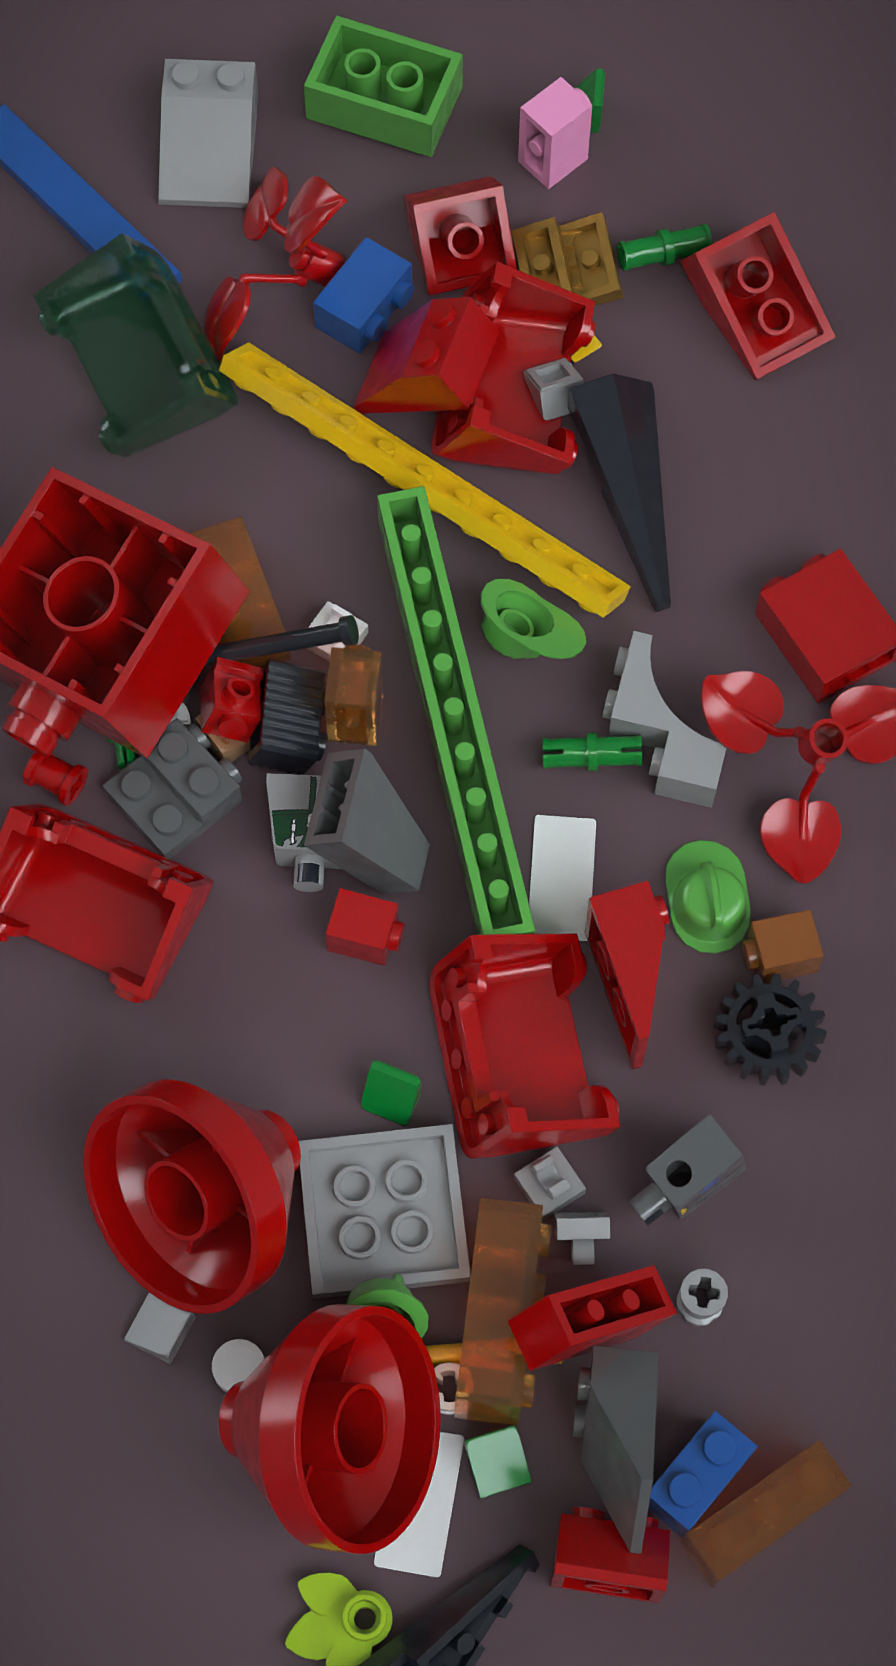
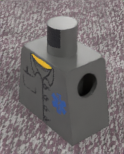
M709 1114L647 1165L645 1171L652 1183L628 1202L647 1226L670 1208L682 1219L747 1171L744 1156L712 1115ZM686 1173L692 1176L689 1183L683 1187H675L671 1184L672 1178L677 1174Z

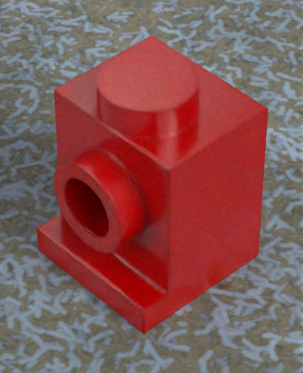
M221 657L216 658L200 687L201 732L245 743L249 741L261 720L260 681L264 676L263 668Z

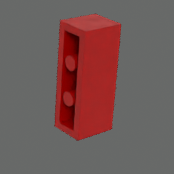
M655 1265L547 1295L509 1319L508 1324L529 1371L593 1352V1345L609 1347L635 1339L676 1315L677 1312Z

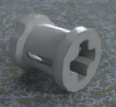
M697 1269L690 1272L683 1279L676 1304L678 1312L687 1323L694 1326H707L713 1320L719 1318L728 1298V1287L724 1279L717 1272L710 1269ZM697 1288L707 1290L706 1295L710 1301L706 1308L697 1306V1297L694 1296Z

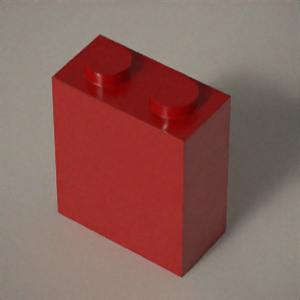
M841 548L827 556L823 553L815 555L802 565L800 571L787 578L784 576L775 577L761 588L755 615L818 704L896 661V624Z

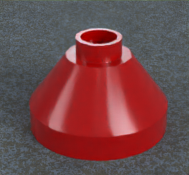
M162 1079L146 1083L106 1105L97 1114L88 1130L84 1146V1181L96 1223L109 1248L126 1271L148 1292L168 1305L191 1313L211 1314L233 1306L261 1288L270 1280L279 1267L286 1244L294 1173L300 1165L301 1150L294 1130L277 1113L270 1110L257 1111L184 1081Z
M335 1304L314 1311L304 1318L280 1342L245 1381L234 1384L222 1401L219 1412V1433L225 1449L232 1456L238 1457L240 1463L285 1529L296 1540L308 1547L353 1554H369L379 1551L394 1542L407 1529L426 1497L434 1473L440 1441L441 1412L439 1389L433 1363L422 1338L407 1319L392 1309L382 1306Z

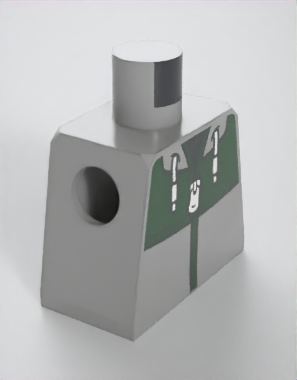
M267 773L266 783L276 864L294 867L293 887L296 890L303 892L321 891L324 883V868L341 869L304 846L321 776Z

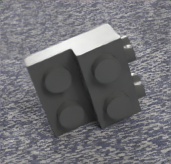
M177 718L167 726L148 759L143 756L138 757L102 785L106 796L160 855L169 859L178 854L243 802L241 788L238 785L242 781V777L235 766L225 757L217 762L207 751L211 744L206 735L201 732V729L194 723L186 728Z

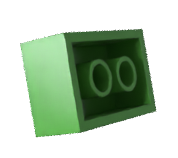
M336 15L304 84L306 119L432 158L463 88V54Z

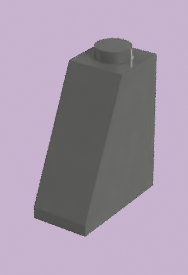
M365 748L327 753L304 846L381 894L419 891L430 844L374 756Z

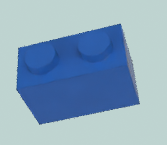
M366 237L313 302L315 328L361 354L370 341L377 342L381 338L388 325V319L397 308L403 309L410 301L414 292L412 263Z
M714 1411L653 1485L648 1510L684 1540L751 1458L758 1446L717 1411Z

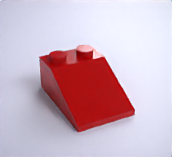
M775 212L680 261L701 304L754 380L763 377L836 337Z
M471 297L432 299L384 332L353 409L361 414L468 410L500 331Z
M648 880L590 897L584 931L632 1070L643 1065L650 1034L662 943L666 940L664 925L669 924V915L664 899L661 895H653Z

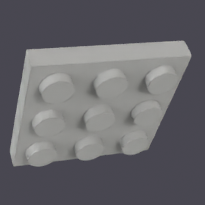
M453 1124L299 1141L301 1150L300 1173L313 1299L350 1295L351 1291L358 1284L365 1280L390 1278L394 1273H398L403 1277L405 1286L408 1289L471 1281Z

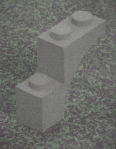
M633 631L630 647L620 646L615 664L614 675L622 676L618 691L609 689L602 718L611 720L608 737L636 736L641 734L642 745L655 748L649 770V775L658 777L655 795L712 808L726 747L695 732L673 714L661 697L653 678L650 661L653 635Z

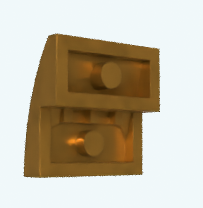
M603 212L560 226L555 217L511 230L520 271L595 301L594 306L624 298L609 229Z

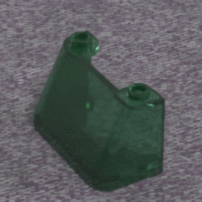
M121 233L33 295L41 310L38 313V318L42 326L50 335L56 336L58 334L63 339L71 342L107 414L100 418L102 429L98 431V435L104 447L111 454L129 457L215 419L238 405L237 395L228 377L219 371L221 364L172 270L163 257L149 246Z

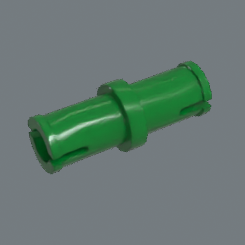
M703 223L700 226L669 232L667 228L656 230L653 236L625 242L619 241L617 244V257L620 267L623 271H628L632 268L660 263L662 266L672 265L675 259L688 257L713 244L709 226Z
M587 732V737L581 738L543 737V752H564L563 754L543 755L544 769L588 767V772L598 771V766H642V752L621 751L642 749L641 734L636 736L597 737V732Z

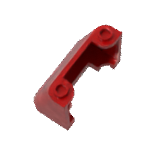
M496 262L461 297H471L500 332L469 409L436 412L431 451L432 454L453 462L556 475L572 466L578 453V443L575 442V435L572 430L561 427L562 416L551 420H544L527 386L523 371L562 358H566L570 362L572 355L581 347L588 346L596 329V323L592 320L595 301Z
M43 804L11 806L0 831V941L8 942L10 936H27L110 974L108 980L116 986L114 993L117 996L130 1002L142 1003L143 1000L148 1001L155 998L201 912L214 881L201 872L172 859L165 858L163 855L59 809Z
M577 933L470 935L442 958L432 969L429 984L430 997L459 1142L462 1151L470 1159L491 1158L603 1137L620 1128L617 1099L606 1086L592 1085L588 1087L568 996L579 987L587 973V961L585 955L581 952Z

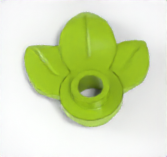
M335 1573L309 1575L298 1582V1588L311 1611L304 1614L294 1625L286 1639L285 1645L293 1653L305 1659H326V1666H358L371 1656L372 1647L381 1643L388 1636L393 1621L392 1611L388 1602L380 1594L370 1590L357 1591L343 1575ZM363 1609L371 1610L376 1616L375 1624L367 1630H362L355 1624L356 1614Z

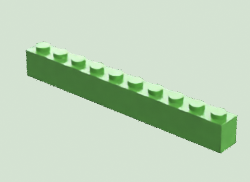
M425 487L377 495L378 523L478 935L535 934V927Z

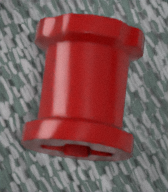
M35 752L25 767L23 784L29 787L37 785L58 796V801L62 805L69 806L81 793L88 777V768L82 764L73 766L53 755V752L48 758Z

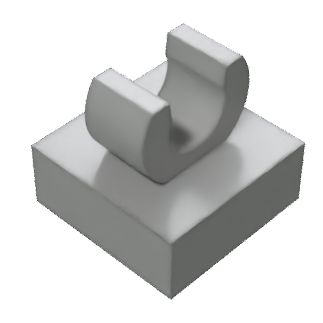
M558 1146L514 1173L515 1182L542 1221L586 1193V1187Z
M606 1211L554 1213L557 1240H571V1261H573V1265L594 1264V1239H610V1217Z

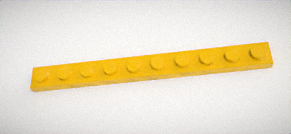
M248 342L223 356L219 371L231 378L239 388L256 394L270 403L276 412L290 416L307 427L309 432L315 437L329 441L346 452V455L354 462L371 468L383 476L385 481L391 486L403 490L424 486L430 511L441 513L458 524L469 536L479 538L498 550L506 560L520 564L537 575L545 585L557 588L576 600L584 610L604 618L625 601L631 588L630 585Z

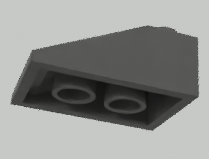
M593 1345L591 1368L580 1367L577 1400L586 1401V1405L575 1404L572 1437L582 1438L581 1462L629 1552L641 1554L653 1482L659 1353Z

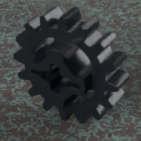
M774 973L770 984H764L759 974H756L752 977L750 989H747L738 982L734 985L732 991L735 1000L725 996L721 1000L719 1008L725 1014L716 1015L713 1028L724 1032L717 1036L715 1046L721 1049L729 1048V1052L724 1060L726 1066L737 1062L743 1065L740 1078L746 1079L753 1071L759 1073L758 1079L762 1086L766 1085L770 1075H776L780 1084L785 1085L788 1082L791 1069L802 1077L808 1069L806 1060L811 1062L818 1060L821 1050L816 1045L824 1043L827 1031L816 1026L823 1022L825 1013L822 1010L811 1011L810 1007L816 997L813 992L803 997L797 994L800 984L798 980L795 979L787 988L781 986L780 974ZM751 1004L752 1017L744 1019L741 1024L736 1025L740 1012ZM762 1023H768L771 1030L779 1029L778 1035L772 1036L769 1029H761ZM803 1034L802 1044L794 1053L789 1055L788 1050L790 1046L788 1041L797 1039L798 1035ZM749 1050H752L753 1052H755V1053L761 1055V1056L764 1057V1058H761V1057H758V1056L754 1055V1054L751 1053Z

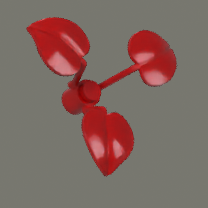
M276 167L269 168L262 183L251 196L243 217L242 228L245 237L251 241H258L265 235L270 226L272 230L285 238L284 248L286 252L290 253L289 265L294 268L296 274L243 273L239 276L238 280L228 276L222 281L209 302L204 322L205 340L212 356L216 360L222 362L226 346L238 331L247 314L251 297L248 284L294 283L305 287L308 280L326 287L345 264L343 254L312 241L314 236L334 214L347 203V199L338 193L325 179L313 176L304 183L291 204L289 210L290 224L287 228L282 226L276 218L288 199V181L282 170Z
M737 671L706 676L701 686V707L707 726L719 743L736 753L754 754L764 747L768 734L776 738H797L800 756L804 761L812 765V772L800 792L799 802L790 798L776 801L764 813L760 823V839L768 856L796 883L807 884L817 878L828 867L838 849L841 838V822L835 807L826 801L809 802L810 793L820 775L825 771V764L840 756L845 750L855 760L867 764H881L896 755V689L878 685L852 687L835 698L830 706V718L821 719L807 729L802 726L777 728L773 725L783 716L784 700L780 689L768 677L752 671Z

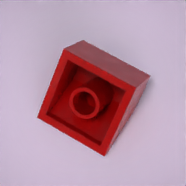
M489 176L404 195L411 238L429 295L470 287L496 262L517 269L503 185L494 177Z
M573 1507L572 1515L561 1513L550 1587L659 1604L667 1591L671 1530L659 1529V1520L647 1517L641 1554L630 1553L614 1522L604 1520L605 1512L586 1507Z

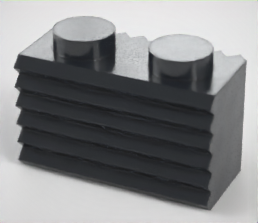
M269 658L261 667L264 669V676L260 681L261 720L250 737L248 763L250 765L257 764L260 767L267 766L269 769L276 768L278 771L285 770L288 773L295 772L297 775H301L316 761L322 759L326 747V733L320 732L321 716L326 714L330 702V689L324 687L326 673L324 670Z

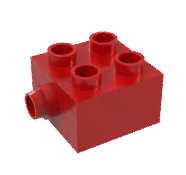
M51 467L0 548V681L16 689L7 704L13 710V713L8 714L1 728L2 731L25 747L48 758L58 746V739L67 742L77 725L81 723L148 759L250 591L210 543Z

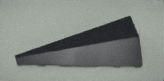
M612 373L569 388L568 409L603 484V498L655 613L668 609L671 606L655 395L652 382Z
M519 1544L358 1666H475L485 1650L480 1642L497 1617L506 1618L514 1606L508 1600L526 1571L535 1573L540 1564L534 1551Z

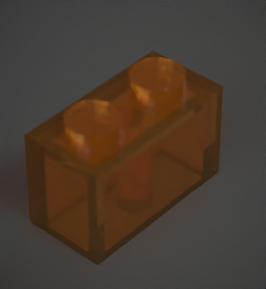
M351 645L344 648L331 647L324 701L328 741L377 746L383 698L381 652L372 651L363 645Z

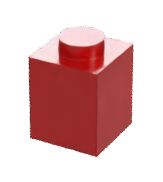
M340 888L325 934L327 951L385 966L390 950L399 951L405 931V923L399 921L398 903Z

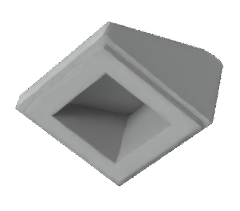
M566 358L523 371L524 379L544 420H551L570 414L568 409L569 388L583 384L584 380Z
M148 1293L124 1341L171 1365L196 1316L194 1313L170 1306L151 1293Z

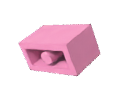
M560 77L520 107L518 162L548 190L588 159L592 104L581 89L573 88Z

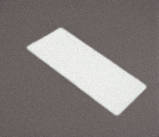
M547 815L535 816L529 898L535 934L577 933L579 941H588L584 931L589 898L592 897L595 819Z
M440 1432L436 1465L426 1497L407 1529L387 1547L376 1551L375 1566L431 1577H440L464 1444V1437L462 1435Z

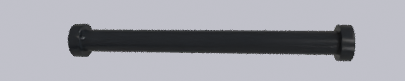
M352 615L340 617L338 623L217 644L205 666L213 665L217 657L238 661L342 642L344 646L356 645L359 640L357 622Z

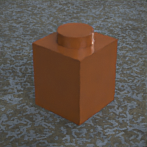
M811 909L753 921L750 925L747 940L742 941V953L747 969H755L756 974H759L764 984L771 982L774 973L780 974L781 980L818 973L824 958Z

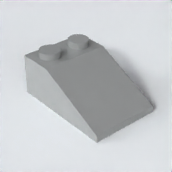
M165 59L161 97L159 205L247 207L251 193L258 106L255 62Z

